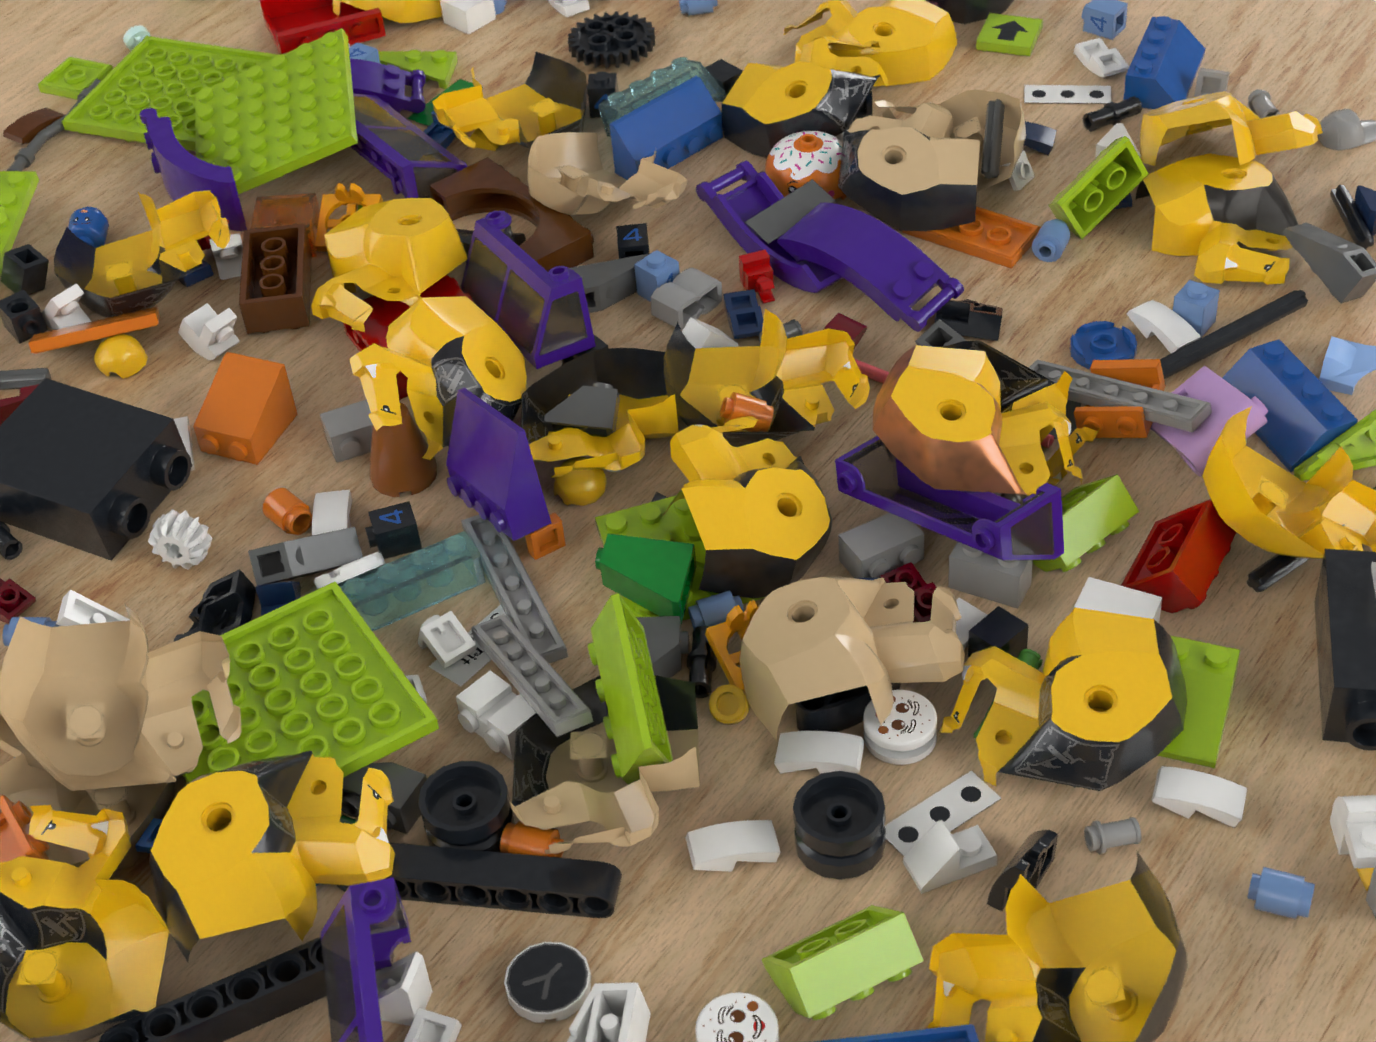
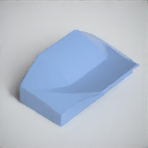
M1331 337L1319 380L1330 391L1352 395L1357 382L1366 374L1376 370V346Z

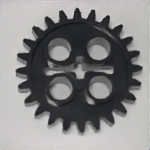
M615 11L613 15L604 12L602 17L594 14V19L592 20L584 18L585 23L577 22V28H571V33L568 34V46L572 58L576 57L577 62L584 61L585 66L594 63V68H598L600 65H605V69H608L610 65H615L616 68H619L621 63L629 66L631 60L639 62V56L647 57V52H652L653 46L656 45L655 29L652 27V23L646 22L645 17L639 19L638 14L630 17L629 12H625L623 15H619L618 11Z

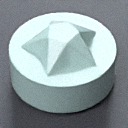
M138 25L127 30L123 41L128 49L132 51L146 36H151V34L144 26Z

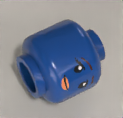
M87 206L72 213L68 228L82 241L97 248L103 246L106 242L109 222L99 209Z

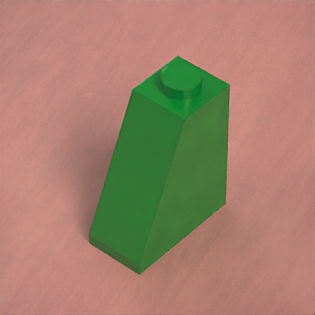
M607 534L604 548H598L595 560L596 569L601 570L603 585L660 617L680 616L682 625L697 568L694 544Z

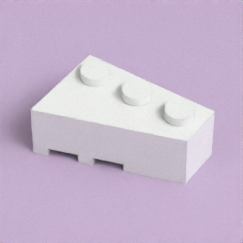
M595 983L569 1028L571 1035L567 1042H646L651 1013L638 983Z

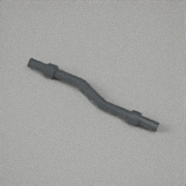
M95 79L88 88L83 89L77 97V102L65 116L38 132L26 148L20 149L14 157L15 161L7 171H22L24 168H28L35 160V154L44 143L64 130L62 120L101 80Z

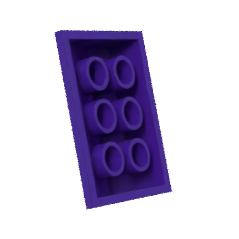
M465 387L459 389L446 461L450 475L446 480L451 493L455 497L459 496L463 499L468 508H474L483 520H489L499 533H505L513 541L551 524L525 430Z

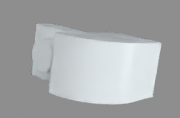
M208 303L183 318L178 331L185 342L197 354L207 360H214L240 342L233 330L237 319L233 311L228 308L217 315Z
M1376 795L1337 797L1333 804L1330 825L1339 855L1350 854L1354 869L1375 868Z

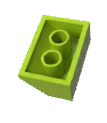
M1123 136L1115 139L1048 206L1056 219L1064 221L1072 233L1083 239L1149 173L1130 139Z
M1118 474L1075 487L1062 497L1064 554L1052 560H1033L1035 566L1044 572L1056 569L1067 572L1082 562L1080 556L1084 553L1089 554L1103 547L1106 544L1104 538L1109 534L1115 535L1129 527L1130 523L1128 520L1137 514L1139 510ZM1012 542V547L1032 552L1033 555H1043Z
M874 905L761 959L765 969L793 1011L804 1017L812 1018V1020H819L830 1016L837 1010L835 1005L849 998L851 1001H856L871 995L875 991L873 986L885 980L894 982L909 976L912 973L911 967L924 961L904 912Z

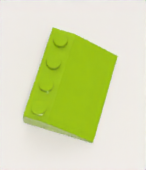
M616 593L609 597L591 627L593 642L588 643V651L592 664L594 666L598 665L601 679L596 680V689L601 703L606 702L609 716L603 717V722L608 739H614L617 753L611 755L613 769L616 777H622L629 785L640 780L639 767L669 763L673 761L644 627L622 596Z
M1171 636L1177 649L1185 680L1187 707L1184 730L1157 756L1215 768L1235 684L1240 649Z

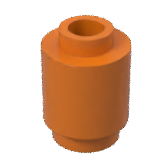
M733 392L730 398H724L720 408V417L724 418V424L732 419L752 416L759 421L756 422L754 427L741 430L748 432L768 431L773 418V406L767 405L765 400Z
M275 489L265 498L262 508L263 514L285 533L301 535L310 528L312 513L309 506L288 489Z
M518 821L516 824L508 823L505 826L500 841V852L562 858L563 852L546 854L545 850H549V845L564 842V840L560 838L558 829L550 828L543 830L535 826H525L521 821Z

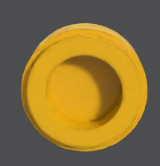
M729 684L722 685L711 694L709 709L712 716L719 722L729 725L741 722L748 714L750 705L746 693L739 687Z

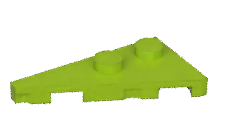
M445 50L378 51L381 64L395 65L409 72L416 69L421 70L426 75V82L429 80L437 81L441 89L448 88L458 62L456 52H447Z
M1376 409L1294 468V476L1299 478L1300 481L1310 480L1341 446L1350 457L1353 470L1376 466Z

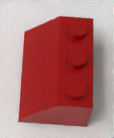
M1211 499L1158 520L1153 525L1121 586L1162 597L1161 610L1172 614L1187 608L1195 609L1207 598L1206 592L1211 582L1219 574L1218 569L1224 557L1230 552V545L1237 532L1222 520Z

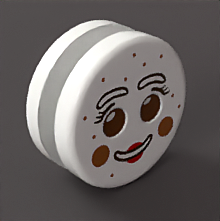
M892 690L893 707L890 715L882 723V726H880L872 700L865 708L863 716L865 745L870 753L881 761L895 765L912 764L924 759L935 747L937 741V713L933 704L921 694L909 690Z
M728 993L713 999L702 1009L696 1022L697 1042H780L778 1020L773 1009L761 998L748 993Z

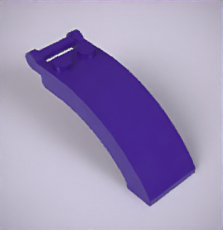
M350 58L353 94L376 95L399 114L401 109L414 113L424 111L425 98L423 97V86L426 82V75L423 71L416 69L409 72L395 65H384L377 62ZM405 85L412 87L411 97L405 96ZM354 98V108L368 110L366 99Z
M143 109L139 115L141 122L146 125L147 132L144 133L148 150L153 149L151 154L155 174L161 173L164 186L172 200L176 201L192 192L210 190L217 198L220 207V217L226 218L230 222L228 223L229 230L240 232L247 230L231 167L217 166L195 157L184 149L176 139L169 117L158 118L156 109Z
M745 160L737 164L736 169L709 183L704 181L696 186V193L700 200L708 204L726 230L748 254L766 249L770 257L773 275L783 282L807 292L818 293L843 278L818 264L805 260L796 261L777 243L780 237L768 244L745 223L784 198L764 171L757 173L749 161ZM741 179L747 181L723 195L716 193Z
M827 202L820 203L777 240V243L796 261H809L833 271L865 293L893 320L899 321L902 319L917 332H920L927 325V320L952 298L956 299L964 292V287L959 280L954 277L951 278L925 253L900 233L878 219L848 206ZM939 286L942 289L919 311H914L911 308L934 287Z

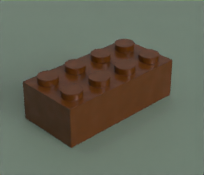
M305 223L244 230L239 307L247 334L267 333L275 330L298 329L310 326L312 252Z

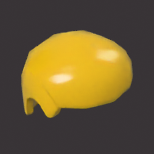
M126 334L110 336L99 344L94 355L97 368L105 376L109 377L110 372H114L123 379L138 373L146 365L148 359L141 344L134 337Z
M575 457L564 461L560 467L573 466L575 462L588 458ZM602 469L572 470L562 477H555L553 493L555 496L559 495L565 505L585 506L595 503L604 494L607 478Z

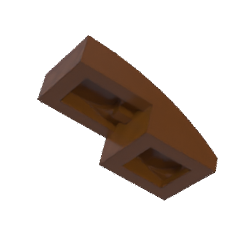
M49 108L33 111L9 125L3 131V137L21 144L30 143L38 132L59 120L65 114Z

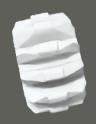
M172 509L169 513L163 514L155 521L148 542L153 546L152 553L160 555L162 562H170L174 569L181 565L184 569L189 570L192 566L198 565L200 561L202 562L208 554L207 551L212 541V537L207 534L209 527L201 525L198 522L199 517H190L186 510L179 514Z

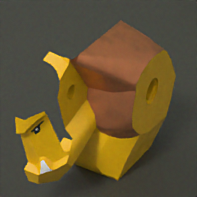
M915 345L897 360L877 395L873 408V431L899 461L921 481L934 489L1027 495V497L1031 494H1036V489L1044 485L1050 477L1041 448L1039 430L1048 424H1051L1056 430L1065 470L1079 477L1082 484L1081 468L1074 466L1069 442L1072 423L1064 413L1048 402L1001 413L1000 381L985 351Z

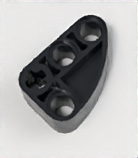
M891 683L892 690H900L901 683ZM867 685L796 702L797 729L799 731L839 732L863 722L865 708L872 700Z

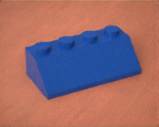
M1167 16L1151 18L1126 73L1124 100L1136 96V98H1139L1142 108L1157 109L1164 105L1187 99L1205 55V48L1180 20H1174Z
M694 76L610 123L615 173L628 180L638 172L641 159L653 156L655 149L654 164L669 169L723 138L722 113L700 77Z
M1280 339L1250 348L1222 377L1250 399L1256 396L1268 410V413L1265 415L1268 422L1258 429L1255 434L1290 472L1294 471V468L1358 422V419Z

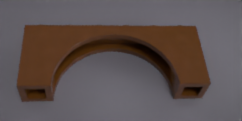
M488 157L429 185L432 199L444 207L452 221L472 214L505 211L508 214L522 217L537 227L534 234L519 247L547 272L557 266L576 267L594 257V238L588 228L573 220L570 215L558 212L537 201L530 195L527 185Z

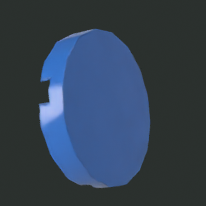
M1094 321L1084 324L1077 329L1075 335L1072 334L1071 357L1077 364L1087 369H1090L1093 360L1134 359L1137 353L1136 336L1124 326H1122V329L1114 327V323L1109 321Z

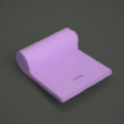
M1203 366L1171 393L1211 403L1212 413L1194 432L1155 422L1152 423L1151 430L1175 448L1189 468L1201 477L1209 454L1226 422L1233 415L1251 407L1245 431L1247 439L1268 422L1265 417L1268 410L1256 396L1250 399L1212 370Z

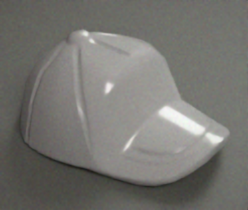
M1351 109L1333 111L1320 122L1323 133L1318 134V139L1323 146L1333 150H1347L1376 140V120H1360L1358 115Z

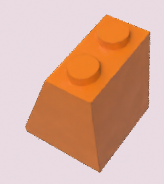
M227 352L224 355L193 426L201 452L255 465L261 462L298 415L285 364Z

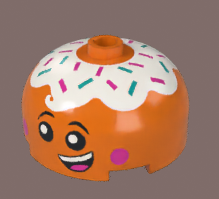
M820 131L796 132L781 139L769 152L765 163V173L784 197L812 179L833 199L840 197L844 200L847 197L838 187L843 142L835 136Z

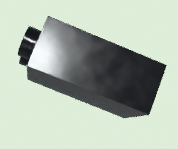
M45 378L0 425V521L112 561L130 539L139 537L145 531L151 514L172 490L180 489L190 475L192 467L191 458L186 451L174 419Z
M1325 549L1314 602L1322 739L1324 741L1349 742L1351 745L1363 750H1376V595L1371 572V564L1376 562V552Z

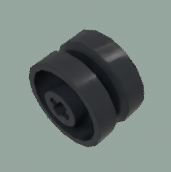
M478 761L452 763L443 766L430 775L420 789L418 800L429 846L500 852V841L505 826L508 823H515L509 802V792L503 775L493 766Z
M834 771L822 773L808 780L800 788L793 804L796 850L798 857L804 865L822 877L839 880L858 877L873 869L882 858L886 844V830L884 826L886 820L885 803L881 791L875 784L857 773Z

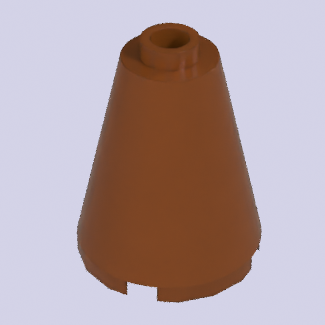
M401 402L402 424L382 426L377 431L372 426L369 476L373 487L378 492L391 497H400L399 492L410 491L411 495L418 494L428 488L437 476L435 457L431 460L422 458L427 452L428 445L407 406Z

